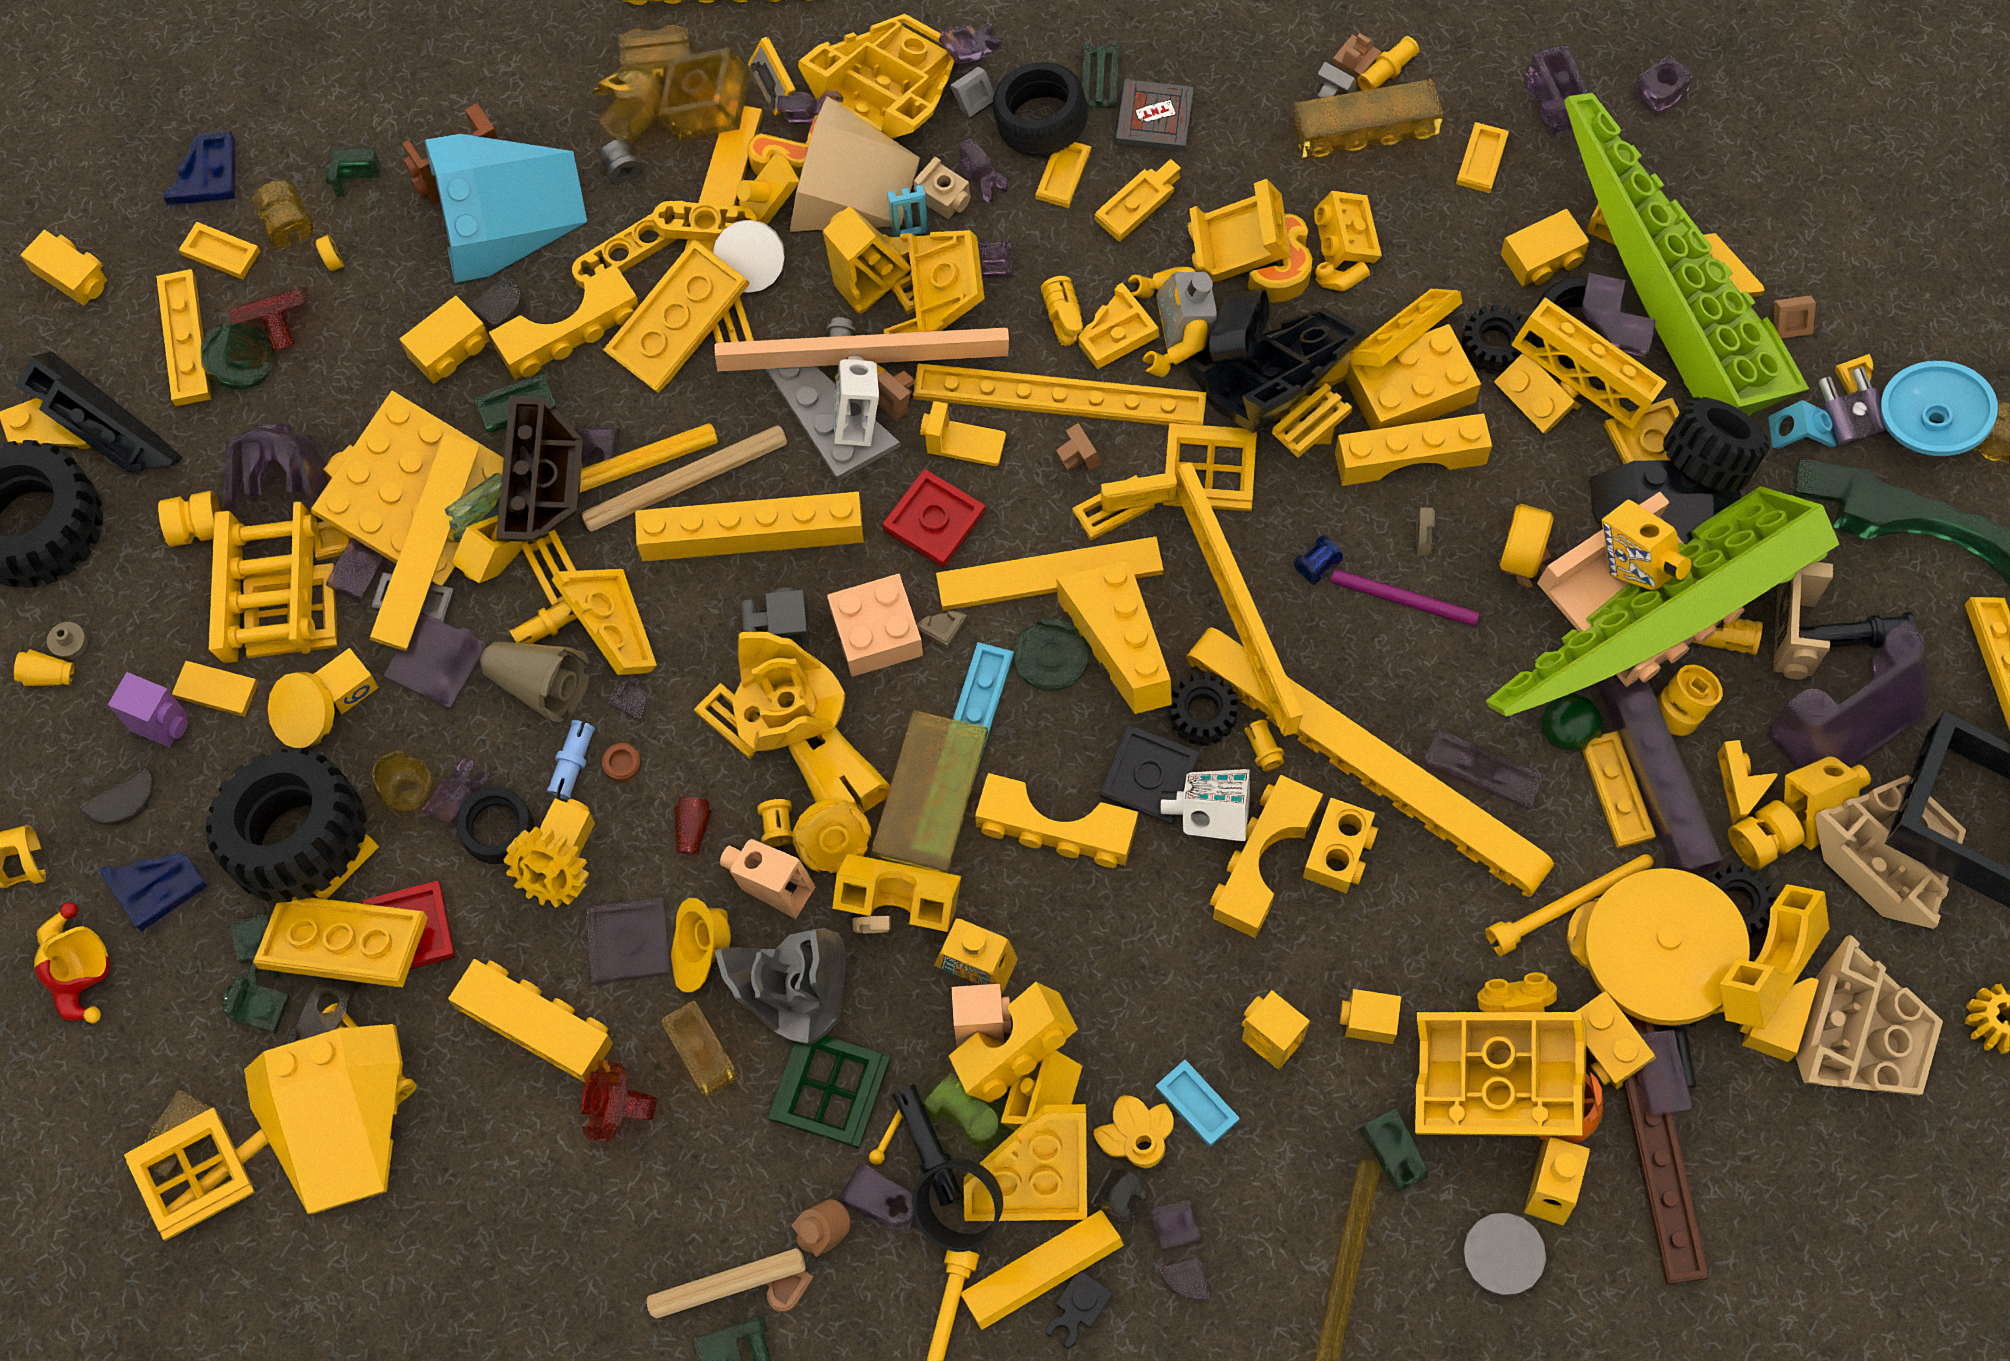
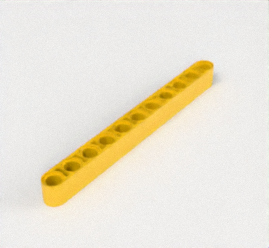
M1212 627L1208 628L1185 657L1187 663L1192 668L1197 666L1204 672L1211 673V679L1216 680L1218 675L1224 678L1223 684L1230 683L1233 687V692L1237 694V698L1253 710L1256 708L1260 709L1268 715L1266 719L1278 726L1245 648L1223 632ZM1287 677L1303 713L1298 731L1294 733L1299 736L1298 741L1316 753L1318 751L1324 753L1330 758V763L1348 775L1350 772L1362 780L1360 782L1362 785L1380 797L1382 794L1394 802L1392 804L1394 807L1410 818L1415 816L1426 824L1424 826L1426 829L1444 841L1446 838L1458 846L1456 848L1458 851L1474 862L1481 861L1491 868L1489 872L1508 885L1513 883L1523 890L1522 895L1531 897L1554 866V862L1544 851Z

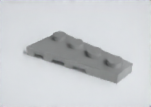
M816 366L766 369L771 380L837 481L901 447L900 442L876 420L871 446L834 444V394L836 384ZM850 403L851 416L860 414V406Z

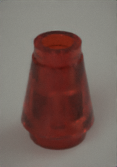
M679 797L678 806H674L677 853L686 854L690 852L693 855H699V850L712 811L709 810L710 801L696 797Z

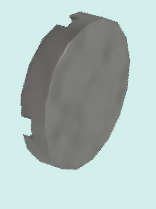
M1510 1213L1490 1214L1477 1221L1468 1232L1462 1249L1464 1268L1471 1280L1480 1288L1499 1297L1517 1296L1531 1289L1542 1275L1546 1262L1544 1242L1537 1229L1524 1218Z

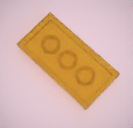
M913 710L871 850L873 856L948 873L988 734L987 727Z

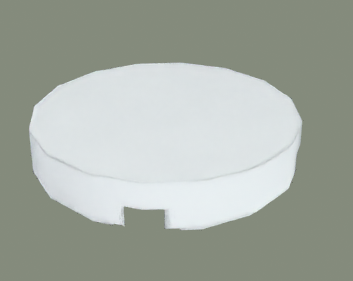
M752 220L735 222L723 230L715 242L713 251L714 255L750 282V285L744 291L747 293L761 291L770 286L783 270L785 259L783 242L776 231L763 222Z

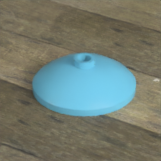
M1926 361L1903 369L1889 381L1881 400V417L1890 435L1908 449L1932 456H1951L1975 448L1993 430L1998 413L1997 398L1990 384L1976 371L1949 361Z

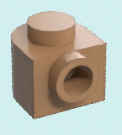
M828 1199L802 1212L791 1226L798 1234V1245L804 1251L813 1253L818 1257L837 1246L848 1234L850 1218L847 1210L841 1203Z

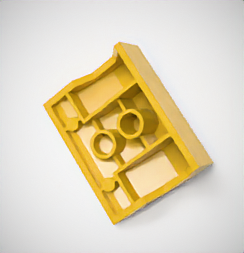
M1417 1012L1420 1065L1416 1083V1135L1583 1136L1586 1022L1582 1012Z

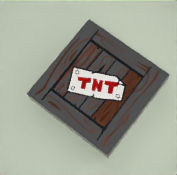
M1125 79L1116 144L1185 152L1194 87Z

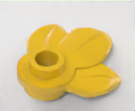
M1127 1095L1120 1096L1113 1108L1114 1123L1094 1129L1095 1140L1099 1147L1109 1156L1127 1157L1135 1166L1151 1168L1158 1164L1164 1156V1140L1172 1132L1174 1126L1172 1112L1166 1103L1159 1104L1148 1110L1145 1104L1138 1098ZM1142 1142L1151 1143V1146L1146 1150L1137 1148Z

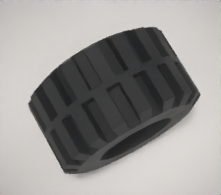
M1695 397L1692 400H1688L1664 437L1663 448L1674 465L1690 478L1717 490L1734 492L1735 490L1743 489L1748 484L1768 453L1770 443L1768 442L1769 438L1759 424L1740 409L1720 400Z

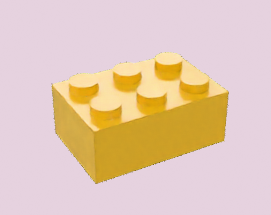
M1450 324L1424 333L1382 367L1353 365L1349 361L1346 382L1371 430L1426 422L1476 403L1481 382Z

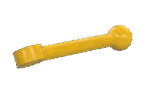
M899 1109L878 1148L869 1155V1160L874 1165H880L885 1160L884 1152L903 1118Z

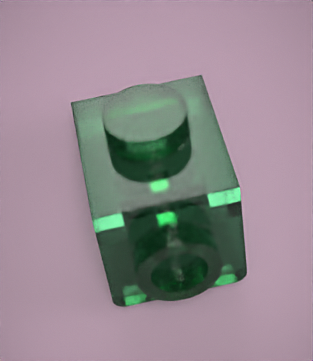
M364 147L332 149L331 163H327L325 166L326 183L332 185L336 197H344L345 178H380L381 164L375 150Z

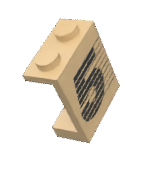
M1821 562L1808 564L1797 571L1793 579L1781 583L1777 588L1773 671L1784 673L1786 678L1800 680L1807 676H1812L1830 649V641L1799 638L1800 605L1815 607L1833 578V564Z

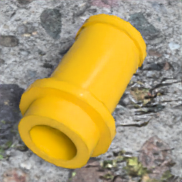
M1258 720L1249 724L1250 727H1246L1244 731L1256 753V765L1261 766L1263 771H1271L1280 767L1284 763L1283 756L1285 753L1282 748L1277 747L1267 720Z

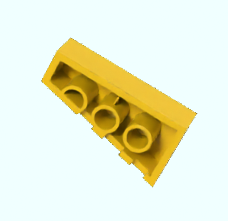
M1129 559L1056 577L1058 602L1064 612L1067 611L1073 620L1074 627L1081 637L1084 636L1098 662L1102 663L1107 669L1110 679L1134 714L1172 705L1171 679Z

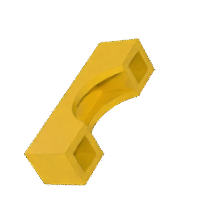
M615 264L584 280L585 293L582 304L566 320L554 324H538L520 315L489 332L494 348L515 380L522 376L531 377L539 372L541 366L553 359L562 360L572 353L573 348L584 342H596L604 335L606 330L617 324L619 326L625 324L639 307L635 293Z
M1483 413L1338 435L1335 457L1341 484L1345 486L1378 481L1396 469L1419 463H1437L1444 465L1449 470L1485 465L1492 449V443Z
M988 773L975 819L976 827L982 828L981 832L989 837L1001 839L1005 834L1019 838V842L1027 847L1041 848V845L1044 844L1057 848L1056 852L1065 857L1078 858L1079 854L1094 857V862L1098 865L1115 868L1117 864L1126 866L1137 827L1138 812L1100 802L1089 815L1072 822L1054 821L1041 815L1032 806L1027 795L1025 782Z
M1280 775L1275 786L1267 785L1259 803L1264 809L1259 819L1255 817L1250 819L1246 832V839L1248 841L1242 852L1235 850L1226 871L1232 874L1226 886L1219 883L1212 896L1210 905L1215 907L1213 919L1256 939L1274 898V893L1266 886L1260 875L1259 859L1264 851L1277 841L1287 838H1305L1320 807L1323 797L1322 793L1283 775Z
M1786 884L1770 908L1767 937L1757 959L1752 962L1737 958L1720 982L1726 1021L1765 1029L1830 929L1825 892Z

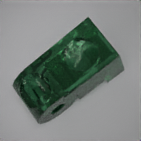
M1396 1108L1358 1129L1365 1142L1371 1147L1385 1175L1397 1193L1428 1178V1172L1418 1153L1419 1150Z

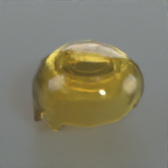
M403 750L384 754L373 765L371 781L377 798L383 805L396 811H412L422 806L432 794L434 780L423 759L417 760L409 757ZM406 783H413L418 786V789L398 792L399 788Z

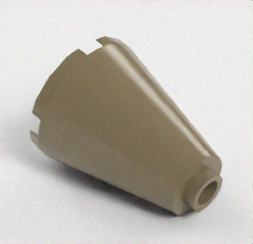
M496 641L486 647L480 657V665L485 677L544 718L555 722L564 721L561 717L567 709L568 713H574L589 683V675L584 673V663L589 664L588 657L583 651L573 647Z

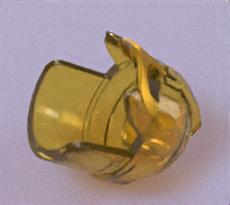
M639 64L624 66L616 70L613 75L598 82L597 87L591 92L598 96L612 95L614 101L599 117L598 124L616 140L625 139L630 142L631 146L661 116L664 100L663 88L649 66Z

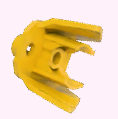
M742 632L738 635L737 653L742 682H740L732 699L738 735L743 742L755 751L774 750L815 737L836 727L843 712L846 694L837 678L823 663L804 651L789 638H781L769 632ZM753 714H760V718L757 721L749 722Z

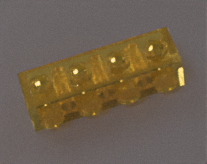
M1429 79L1296 102L1293 125L1302 158L1308 156L1322 157L1331 152L1343 150L1357 151L1371 145H1391L1400 140L1429 138L1434 134H1439L1443 111L1434 80Z

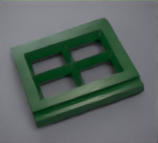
M828 1036L822 1037L812 1045L795 1042L768 1120L860 1149L890 1062V1057ZM816 1049L837 1055L827 1083L806 1077ZM844 1058L865 1064L856 1092L835 1086ZM803 1084L824 1091L815 1119L794 1113ZM832 1093L852 1099L843 1128L822 1122Z

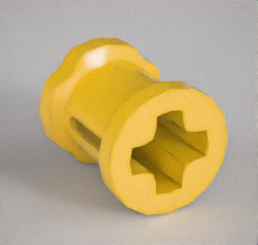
M774 799L759 804L757 806L758 814L762 816L764 835L761 837L762 843L770 847L792 844L793 831H791L789 812L792 810L791 801Z

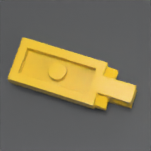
M1170 159L1157 172L1153 169L1148 171L1144 169L1094 214V220L1117 241L1121 242L1169 199L1170 195L1174 192L1172 185L1181 177L1179 176L1181 167Z

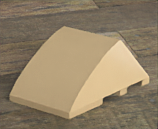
M827 96L815 122L798 183L790 232L824 230L836 213L845 210L849 206L857 211L874 228L891 227L887 192L895 191L897 197L902 195L901 189L909 188L911 193L920 157ZM898 206L900 226H902L904 219L903 206Z
M1908 775L1875 788L1859 798H1851L1842 805L1832 809L1827 808L1815 815L1823 860L1882 917L1932 929L1938 926L1941 917L1938 912L1942 899L1947 896L1949 890L1946 886L1949 877L1885 844L1910 777ZM1929 796L1920 823L1962 844L1966 829Z
M1852 935L1846 936L1815 978L1819 982L1800 1046L1795 1055L1803 1082L1917 1096L1923 1095L1943 1021L1907 987L1901 988L1885 973L1886 967L1879 961L1873 962L1858 947L1860 943Z

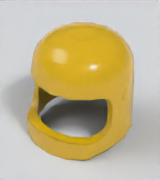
M29 825L0 832V888H9L11 885L30 880L34 884L46 881L45 869L39 870L30 852L41 849V845L36 832ZM19 854L25 874L9 879L3 870L4 860L6 856Z

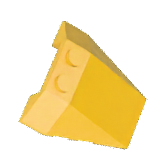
M902 14L872 25L870 32L859 36L853 32L845 35L844 41L830 46L828 42L818 45L799 60L798 68L821 108L828 96L893 139L914 132L934 114L957 60L961 45L914 18ZM902 23L912 27L920 33L946 46L947 48L953 50V52L948 49L945 50L939 47L938 45L930 42L929 40L921 37L920 35L912 32L911 30L903 27Z
M388 1024L335 1029L264 1051L244 1069L250 1108L308 1214H315L387 1192L393 1140L390 1139L393 1115H397L398 1101H395L398 1076L401 1077L403 1067L396 1025Z

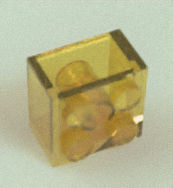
M731 47L670 59L658 116L678 140L740 129L751 73Z

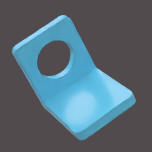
M1801 400L1768 417L1773 448L1780 449L1804 437L1811 438L1828 447L1837 446L1836 433L1829 413L1806 401ZM1787 417H1793V430L1788 435L1781 436L1779 432L1781 422Z

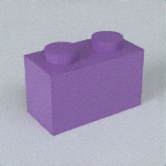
M126 672L108 703L110 709L129 731L169 748L174 739L181 738L186 731L188 714L170 691L163 686Z

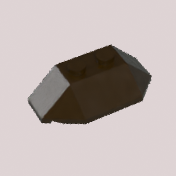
M510 396L496 533L497 541L536 542L578 513L584 440L547 398Z

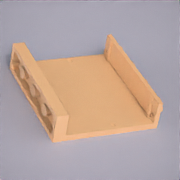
M1658 492L1639 506L1662 519L1661 515L1670 502L1661 492ZM1602 529L1549 564L1537 584L1579 632H1584L1592 626L1586 618L1629 584V582L1609 575ZM1677 536L1678 542H1679V543H1683V542L1680 540V538ZM1739 608L1683 642L1616 675L1626 687L1638 679H1641L1643 683L1648 681L1661 669L1659 665L1667 659L1670 663H1674L1689 650L1687 645L1695 640L1699 644L1703 643L1717 631L1716 625L1722 621L1727 625L1732 623L1745 611L1744 608Z

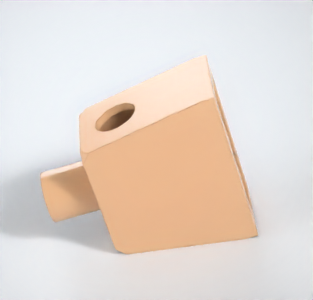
M754 839L747 841L743 849L729 845L722 853L720 859L721 866L730 870L741 890L794 919L798 917L816 887L800 859ZM789 881L797 885L793 894L785 889Z

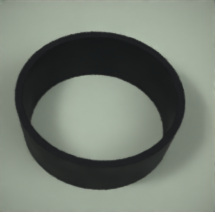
M954 1159L929 1170L921 1177L914 1189L912 1209L918 1227L931 1242L946 1250L965 1252L982 1246L993 1235L1002 1214L1003 1195L996 1178L984 1166L971 1160ZM947 1168L961 1169L973 1174L985 1184L992 1196L995 1208L994 1221L989 1227L978 1233L962 1234L947 1228L937 1219L930 1205L929 1189L934 1176L940 1170Z

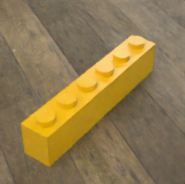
M859 492L635 511L636 544L642 561L864 543Z

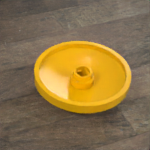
M1661 868L1644 870L1629 875L1615 883L1602 895L1595 905L1588 922L1585 936V954L1588 968L1596 985L1602 993L1607 991L1620 1010L1648 1023L1683 1025L1709 1017L1723 1007L1720 982L1737 958L1749 961L1750 944L1742 915L1732 900L1721 889L1696 874L1677 869Z

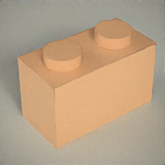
M1000 984L952 987L953 1018L957 1048L977 1031L1004 1044V1033H1012L1011 1015L1007 1008L1010 1004L1009 996L1001 997Z

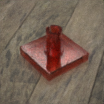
M301 287L236 306L228 310L232 324L257 317L259 320L263 319L272 345L271 348L276 350L295 344L294 340H292L284 312H287L286 309L308 302L309 297L306 288Z

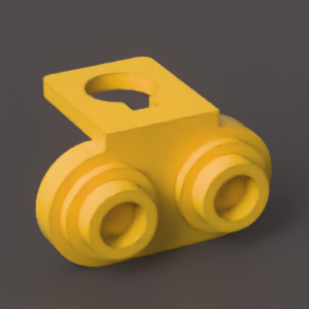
M1539 972L1529 973L1524 976L1523 981L1511 983L1503 979H1492L1487 981L1485 987L1479 991L1477 995L1478 1007L1484 1012H1544L1545 1006H1549L1557 1000V987L1548 980L1547 975Z

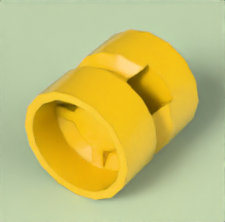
M214 491L191 494L189 501H184L181 497L160 500L158 503L160 525L169 547L191 544L194 537H197L200 541L214 539L215 512H222Z
M1694 664L1685 665L1670 680L1668 686L1655 698L1652 704V714L1656 722L1669 733L1678 736L1689 735L1696 730L1706 715L1720 702L1723 696L1722 686L1718 678L1706 668Z
M1774 800L1755 813V818L1748 816L1728 829L1730 844L1747 866H1751L1750 869L1753 871L1760 870L1778 858V853L1785 855L1805 841L1804 831L1798 818L1786 804L1779 800Z

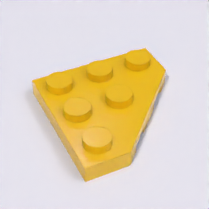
M1086 1104L1044 1105L979 1163L993 1174L1000 1185L1003 1195V1210L999 1221L1084 1220L1087 1218ZM968 1173L964 1177L965 1221H994L995 1208L989 1190L980 1179Z

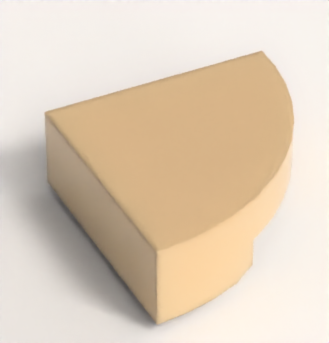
M890 916L852 918V932H855V934L889 933L891 931Z

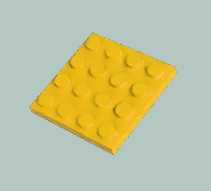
M391 391L311 508V513L397 564L443 434L445 433L480 445L431 582L432 584L444 586L456 567L451 561L466 527L488 519L500 500L504 458L396 392Z

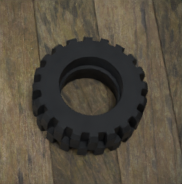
M23 440L22 445H18L16 441L6 442L2 444L3 448L0 449V515L13 500L30 492H50L54 494V499L49 514L37 527L20 535H0V582L5 586L16 587L19 581L24 588L37 587V581L43 580L47 585L58 580L57 574L64 571L68 575L76 569L73 564L79 558L85 561L91 554L88 545L90 543L96 544L101 534L96 526L103 524V512L99 508L102 502L94 488L95 486L74 458L66 451H60L57 446L50 443H43L41 446L37 440Z
M286 748L271 750V755L259 754L251 758L252 763L245 767L241 764L233 771L235 775L229 781L224 780L219 787L220 795L218 798L213 797L209 811L212 813V816H207L205 831L208 833L206 841L209 850L214 854L213 858L245 892L253 894L257 899L272 901L274 899L277 903L291 902L292 897L296 896L298 900L311 897V892L317 889L324 891L332 886L330 884L331 880L336 876L341 878L348 871L346 865L350 860L355 861L360 852V848L357 845L358 842L363 843L366 828L363 824L367 820L366 809L362 806L363 800L339 768L332 761H329L325 755L316 751H310L309 753L304 748H292L291 752H288ZM312 805L306 821L298 831L281 842L262 845L266 831L281 814L297 806Z

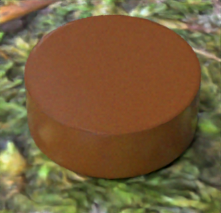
M617 743L605 751L602 757V767L606 775L613 781L626 782L633 779L639 773L641 758L636 748L632 745Z

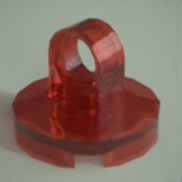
M599 1060L597 1064L600 1070L599 1072H590L583 1093L581 1114L589 1115L590 1125L583 1126V1132L589 1140L609 1142L616 1135L623 1117L643 1120L654 1119L658 1099L648 1094L627 1091V1076L621 1062Z

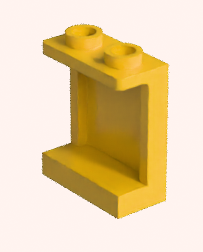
M1268 179L1254 183L1255 196L1209 213H1203L1197 206L1190 208L1191 222L1188 223V231L1195 246L1192 261L1196 271L1209 274L1212 282L1222 281L1291 256L1282 194Z

